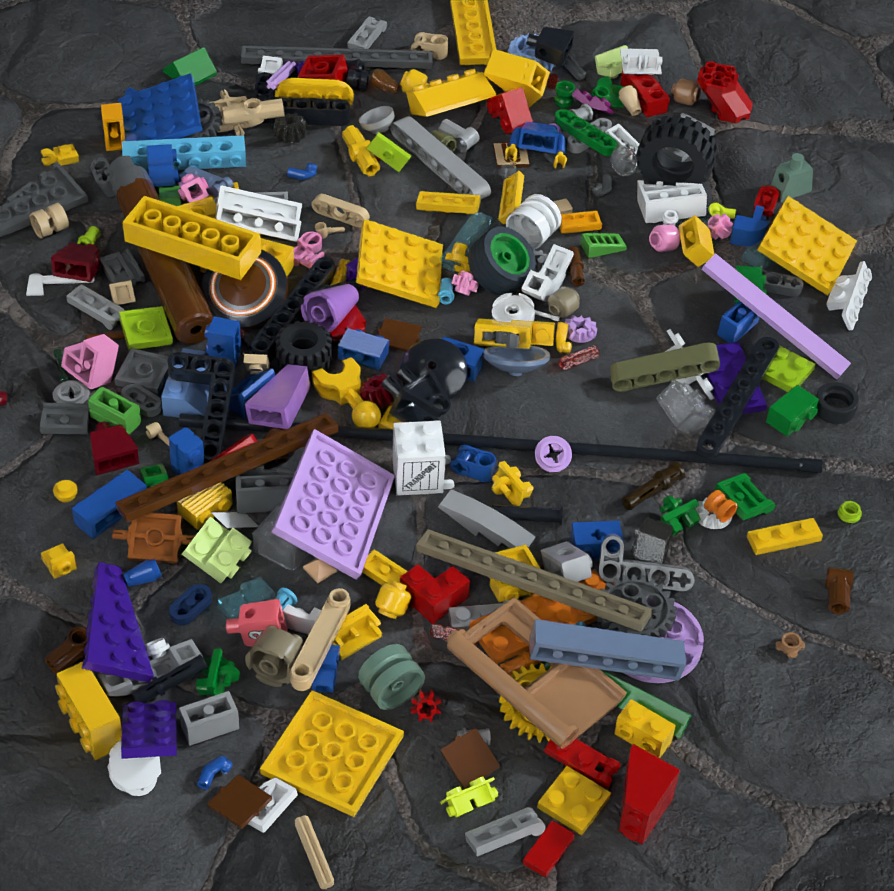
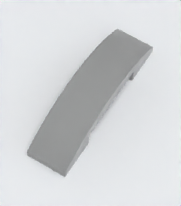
M190 639L171 646L167 655L150 660L154 677L159 678L201 654L193 640ZM98 673V679L108 696L130 695L132 691L148 684L143 681Z

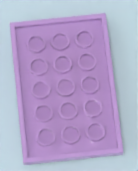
M314 429L307 441L271 532L357 580L362 573L395 475Z

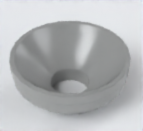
M380 106L367 111L359 119L361 127L373 134L387 131L395 117L393 108L390 106Z

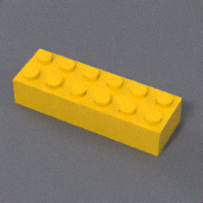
M143 196L123 221L125 242L239 280L244 277L261 254L260 233L147 196Z

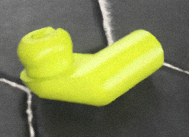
M717 202L712 203L708 208L712 216L726 214L729 218L735 219L736 209L725 208Z

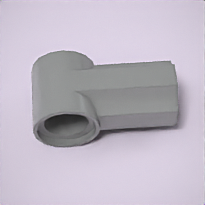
M448 119L443 120L438 128L439 132L452 135L457 142L456 148L461 152L467 151L479 142L480 139L478 132L474 128L468 127L464 129Z

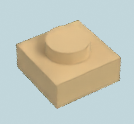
M131 280L109 284L113 303L121 305L136 302Z

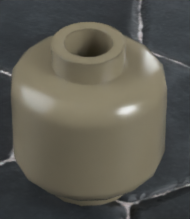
M565 286L556 290L548 298L550 313L562 319L569 317L579 308L580 297L573 288Z

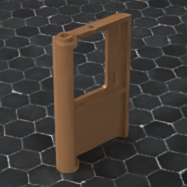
M515 597L468 631L464 629L454 630L447 638V649L561 749L568 746L614 709L627 694L624 689L600 669L548 662L552 665V668L527 687L523 688L474 645V643L499 625H505L530 646V633L535 619H541Z

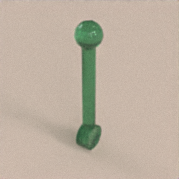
M56 349L53 353L54 357L58 360L61 372L60 381H69L65 369L61 367L63 352L61 349Z

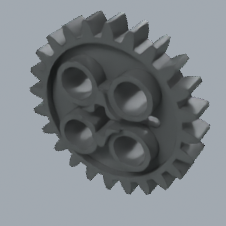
M200 98L198 100L202 131L183 138L216 137L215 131L221 130L220 126L223 125V118L219 107L215 106L214 102L210 103L209 99L203 102V99Z
M633 574L632 579L628 580L623 575L621 582L613 578V584L607 582L605 589L600 590L652 608V615L642 632L598 616L597 622H602L601 629L665 638L667 631H672L673 624H675L677 607L674 606L675 599L669 598L670 591L662 592L663 584L655 586V579L646 582V577L643 575L641 580H637L636 575Z

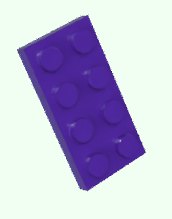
M739 342L716 345L720 367L714 372L705 374L714 388L712 392L718 406L747 360ZM759 386L742 414L766 411L767 403Z
M159 700L151 704L131 702L128 705H123L122 759L177 755L176 702Z

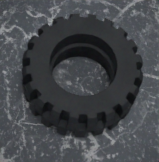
M668 115L653 121L646 128L636 153L637 166L641 170L642 176L648 179L647 182L654 185H656L657 181L663 182V185L676 186V182L704 185L711 175L718 152L715 144L716 141L713 135L710 136L711 132L707 127L703 128L701 122H695L688 116L683 118L681 115H674L673 117ZM668 147L680 149L688 154L692 161H675L669 158L662 149Z

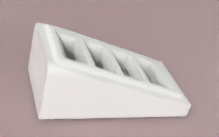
M619 123L605 131L607 135L616 140V151L631 160L636 157L639 143Z

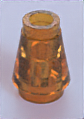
M376 69L370 78V83L373 84V87L393 94L397 92L400 85L384 70Z

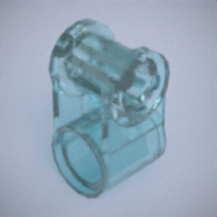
M759 241L744 251L741 260L753 267H762V270L775 262L757 251L761 243Z

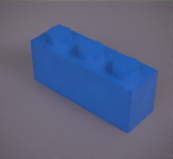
M126 470L72 508L74 524L92 539L96 538L123 519L116 509L115 502L147 489L146 484L129 470Z

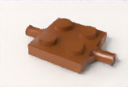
M148 513L132 520L128 530L113 529L112 539L127 540L129 546L128 561L143 562L147 559L149 561L156 559L157 563L177 564L178 551L181 548V544L189 545L195 536L182 535L181 515Z

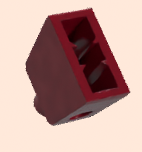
M91 243L86 245L68 244L51 256L53 276L91 282L100 267L99 249Z
M106 421L97 424V431L90 433L96 476L139 464L138 448L122 425L110 427V424Z

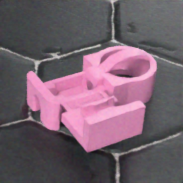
M306 232L297 240V246L294 248V266H299L300 262L310 269L316 260L324 257V252L314 255L322 248V237L319 233ZM309 241L317 242L316 244H308Z

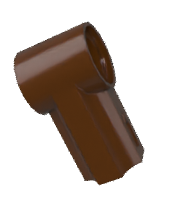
M828 567L825 587L828 589V610H831L833 614L842 615L845 612H849L850 592L854 579L853 570Z
M77 626L72 628L68 633V639L44 658L45 663L53 673L56 674L69 668L79 659H85L84 648L88 641L86 627Z

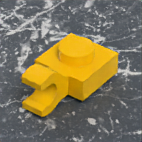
M73 144L53 147V151L48 148L41 150L42 156L46 157L41 159L44 166L56 162L61 166L79 162V156Z

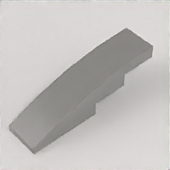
M452 489L438 506L476 536L480 532L497 546L503 543L508 548L525 544L529 547L535 539L534 535L508 517Z

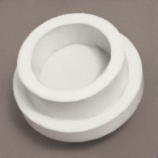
M159 638L145 644L147 655L152 656V659H156L166 655V650L170 645L165 642L164 638Z

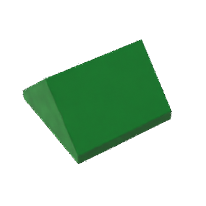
M204 47L163 68V72L172 79L191 73L195 86L217 75V71Z

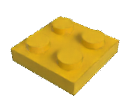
M566 766L538 801L537 808L582 836L610 800L611 792Z

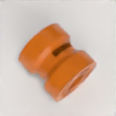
M715 490L706 499L704 508L708 512L716 514V518L724 523L734 515L737 510V504L732 500H727L725 494L720 490Z

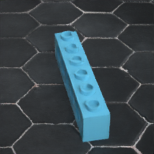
M244 135L122 141V156H130L135 165L143 167L147 172H149L147 146L172 144V149H176L177 161L173 162L174 170H185L190 166L198 169L246 167Z

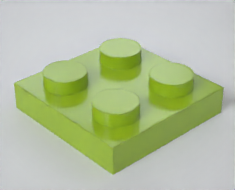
M163 306L119 312V320L128 350L131 348L143 349L172 345L173 338Z
M779 345L778 353L763 380L789 392L796 385H802L814 371L815 363Z

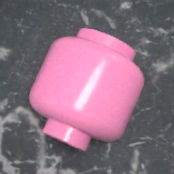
M672 224L654 227L649 236L650 244L657 252L673 251L677 249L681 240L679 230Z

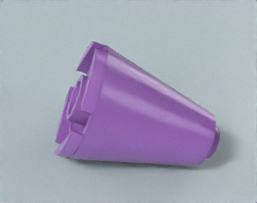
M350 284L311 292L303 298L304 303L301 304L302 316L305 321L318 323V326L325 327V331L330 333L335 330L358 302L359 294L356 288Z

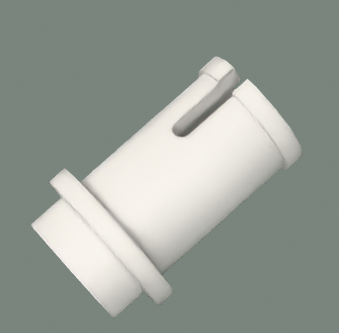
M667 210L662 215L663 225L672 224L675 226L678 222V215L673 210Z

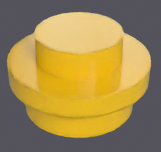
M70 480L59 481L53 487L54 496L61 502H70L77 494V485Z

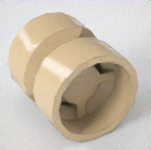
M59 203L46 207L45 211L40 209L29 215L33 230L40 239L51 235L53 230L59 232L69 227L67 215Z

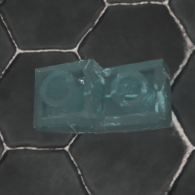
M258 577L241 584L238 592L220 598L217 606L228 619L239 618L240 606L267 601L274 596L275 592L262 577Z

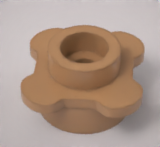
M788 632L782 636L781 641L776 642L775 647L777 650L787 654L789 658H796L798 652L805 648V643L798 634Z

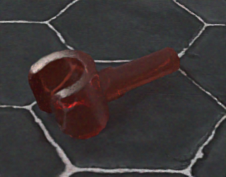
M552 73L547 80V85L550 89L556 88V84L559 82L558 75Z

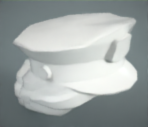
M121 740L118 741L110 750L109 764L107 766L112 783L117 789L134 796L148 794L154 788L157 777L161 774L160 758L122 759Z

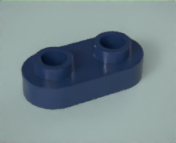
M204 584L191 586L170 605L171 621L177 625H186L192 622L210 606L212 602L211 589Z

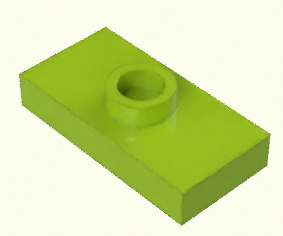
M379 132L366 148L398 172H400L411 157L410 154Z

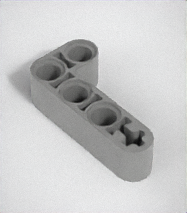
M608 534L603 538L599 560V574L604 581L613 583V578H616L621 582L623 575L628 580H631L632 578L627 575L628 570L631 567H638L641 570V574L637 580H641L644 575L646 582H650L652 580V573L656 570H662L665 572V577L660 582L655 581V586L663 584V589L687 591L693 587L694 576L687 567L623 559L624 543L621 537L617 534ZM609 540H617L620 546L617 551L611 552L606 549V543ZM613 564L617 570L615 574L608 576L603 572L604 566ZM669 571H673V577H681L682 573H685L689 580H685L684 584H680L678 579L671 578L672 583L670 584Z

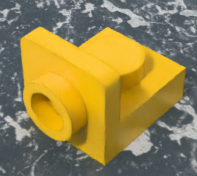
M63 543L41 552V559L54 579L77 569L73 552H68Z

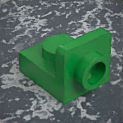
M163 463L140 468L141 478L147 488L168 480V474Z

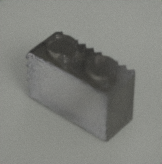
M649 517L645 518L642 525L638 524L634 533V538L636 539L631 549V553L634 554V560L664 564L668 555L673 530L672 525L668 526V524H663V522L659 523L658 520L654 521V519Z

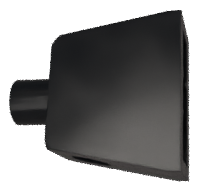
M544 27L539 36L529 34L526 44L535 47L534 56L536 58L562 67L573 47L574 31Z

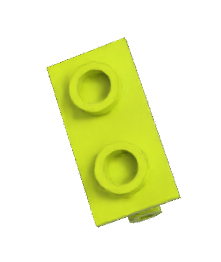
M483 776L469 783L471 787L462 790L461 787L454 788L446 792L447 797L440 803L442 805L448 802L449 806L446 807V811L449 817L454 816L457 818L474 810L470 802L472 799L477 808L494 802L495 798L498 797V792L495 787L491 788L489 783L495 779L493 777L485 780Z

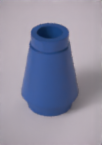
M147 559L128 572L123 573L128 587L156 582L158 578L162 577L156 559L150 561Z

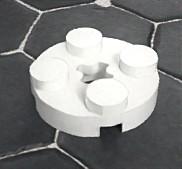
M506 293L499 296L492 305L493 320L511 322V320L534 321L535 319L534 303L525 294L519 293L518 296ZM510 310H512V311H516V310H517V313H515V314H510L509 311H510Z

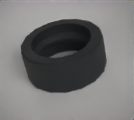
M829 382L818 389L816 397L819 400L816 408L818 409L817 415L821 419L833 424H844L853 419L857 411L859 397L852 387L844 383ZM827 398H837L844 401L848 407L835 408L828 405L824 400Z

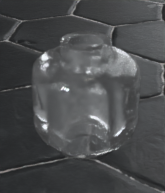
M621 146L613 151L610 162L619 175L628 176L637 170L636 153L632 148Z

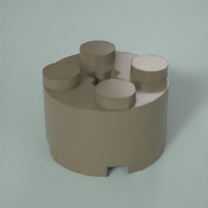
M272 625L267 626L247 653L245 658L246 665L249 670L253 668L257 673L255 677L267 685L281 687L283 683L288 684L290 683L291 668L303 647V640L297 634H290Z

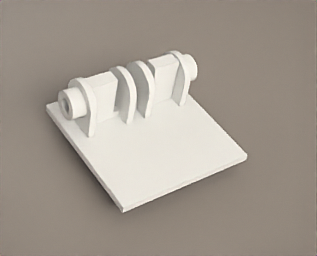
M620 48L623 74H662V57H659L658 49Z

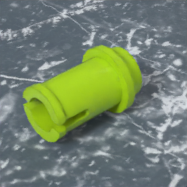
M91 226L84 235L78 238V244L86 245L91 243L94 245L95 241L101 236V231L97 227Z

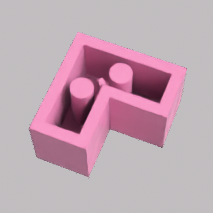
M105 334L83 340L81 343L65 347L61 367L90 390L111 383L119 345Z

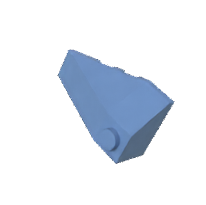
M183 348L181 351L184 353L205 355V351ZM175 365L174 367H175V368H181V367H183V366H182V365ZM198 368V369H196V370H198V371H204V370H206V369H205V368ZM169 376L161 396L163 416L179 418L180 413L205 416L210 385L176 381Z

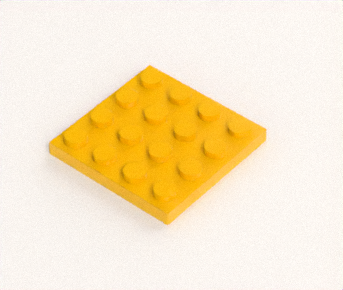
M788 196L757 251L828 296L857 240Z
M364 219L361 225L356 283L437 308L440 303L438 292L440 291L443 244Z
M312 690L261 766L260 774L270 779L277 778L296 788V791L355 817L401 742L404 731Z

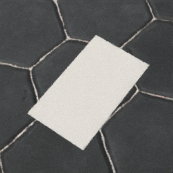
M212 513L226 528L259 527L246 513Z

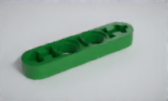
M560 109L555 112L554 123L560 126L562 130L604 156L615 154L617 142L614 138L567 109Z

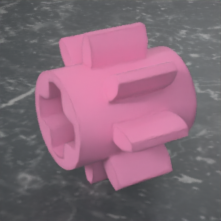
M726 214L712 216L707 224L711 237L715 240L718 237L721 239L727 238L732 232L733 223L730 221L731 218Z
M462 270L460 275L454 274L451 284L456 286L454 291L469 296L470 292L476 293L479 283L475 281L471 273Z

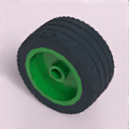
M498 226L485 232L475 241L468 253V264L473 277L484 289L497 295L516 291L524 284L530 270L535 271L536 261L532 247L522 235L507 227Z

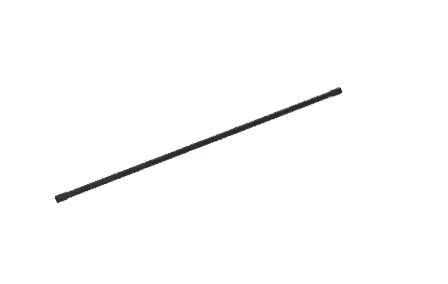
M180 413L179 427L201 428L203 427L205 416ZM228 418L226 429L268 432L275 428L249 424L248 419ZM293 422L291 427L296 426L300 423ZM338 426L339 432L330 435L331 437L393 441V429ZM442 433L444 445L456 446L465 444L472 447L535 451L537 444L541 441ZM567 442L571 447L572 454L790 469L821 473L823 467L822 459L813 458L797 459L718 453L713 459H707V457L699 456L700 454H697V451ZM550 447V449H549L550 452H553V453H561V452H554L553 449H551V447Z

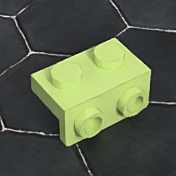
M623 45L596 55L597 74L609 76L610 79L618 77L623 69L620 48L628 49V47Z

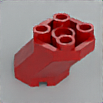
M709 61L700 68L697 84L711 102V111L714 114L716 112L721 121L739 123L742 118H745V120L749 119L753 103L738 82L739 75L736 73V68L732 65H723Z

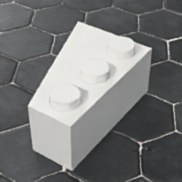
M637 180V201L645 223L663 221L662 215L667 210L675 211L679 219L691 218L694 215L697 217L706 216L707 194L702 184L676 182V186L663 185V182L657 181L656 185L644 184V180Z

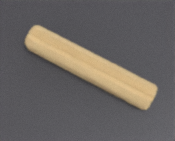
M303 815L296 818L295 827L320 888L327 889L334 885V878L309 817Z

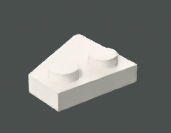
M273 778L258 787L271 795L272 800L260 811L259 816H255L248 823V825L263 833L297 796L296 788L277 778Z

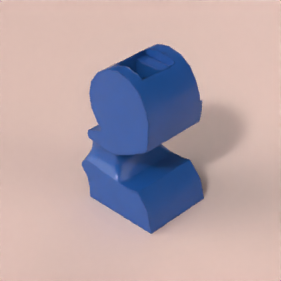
M331 645L312 683L313 691L334 692L337 679V665H339L340 645Z

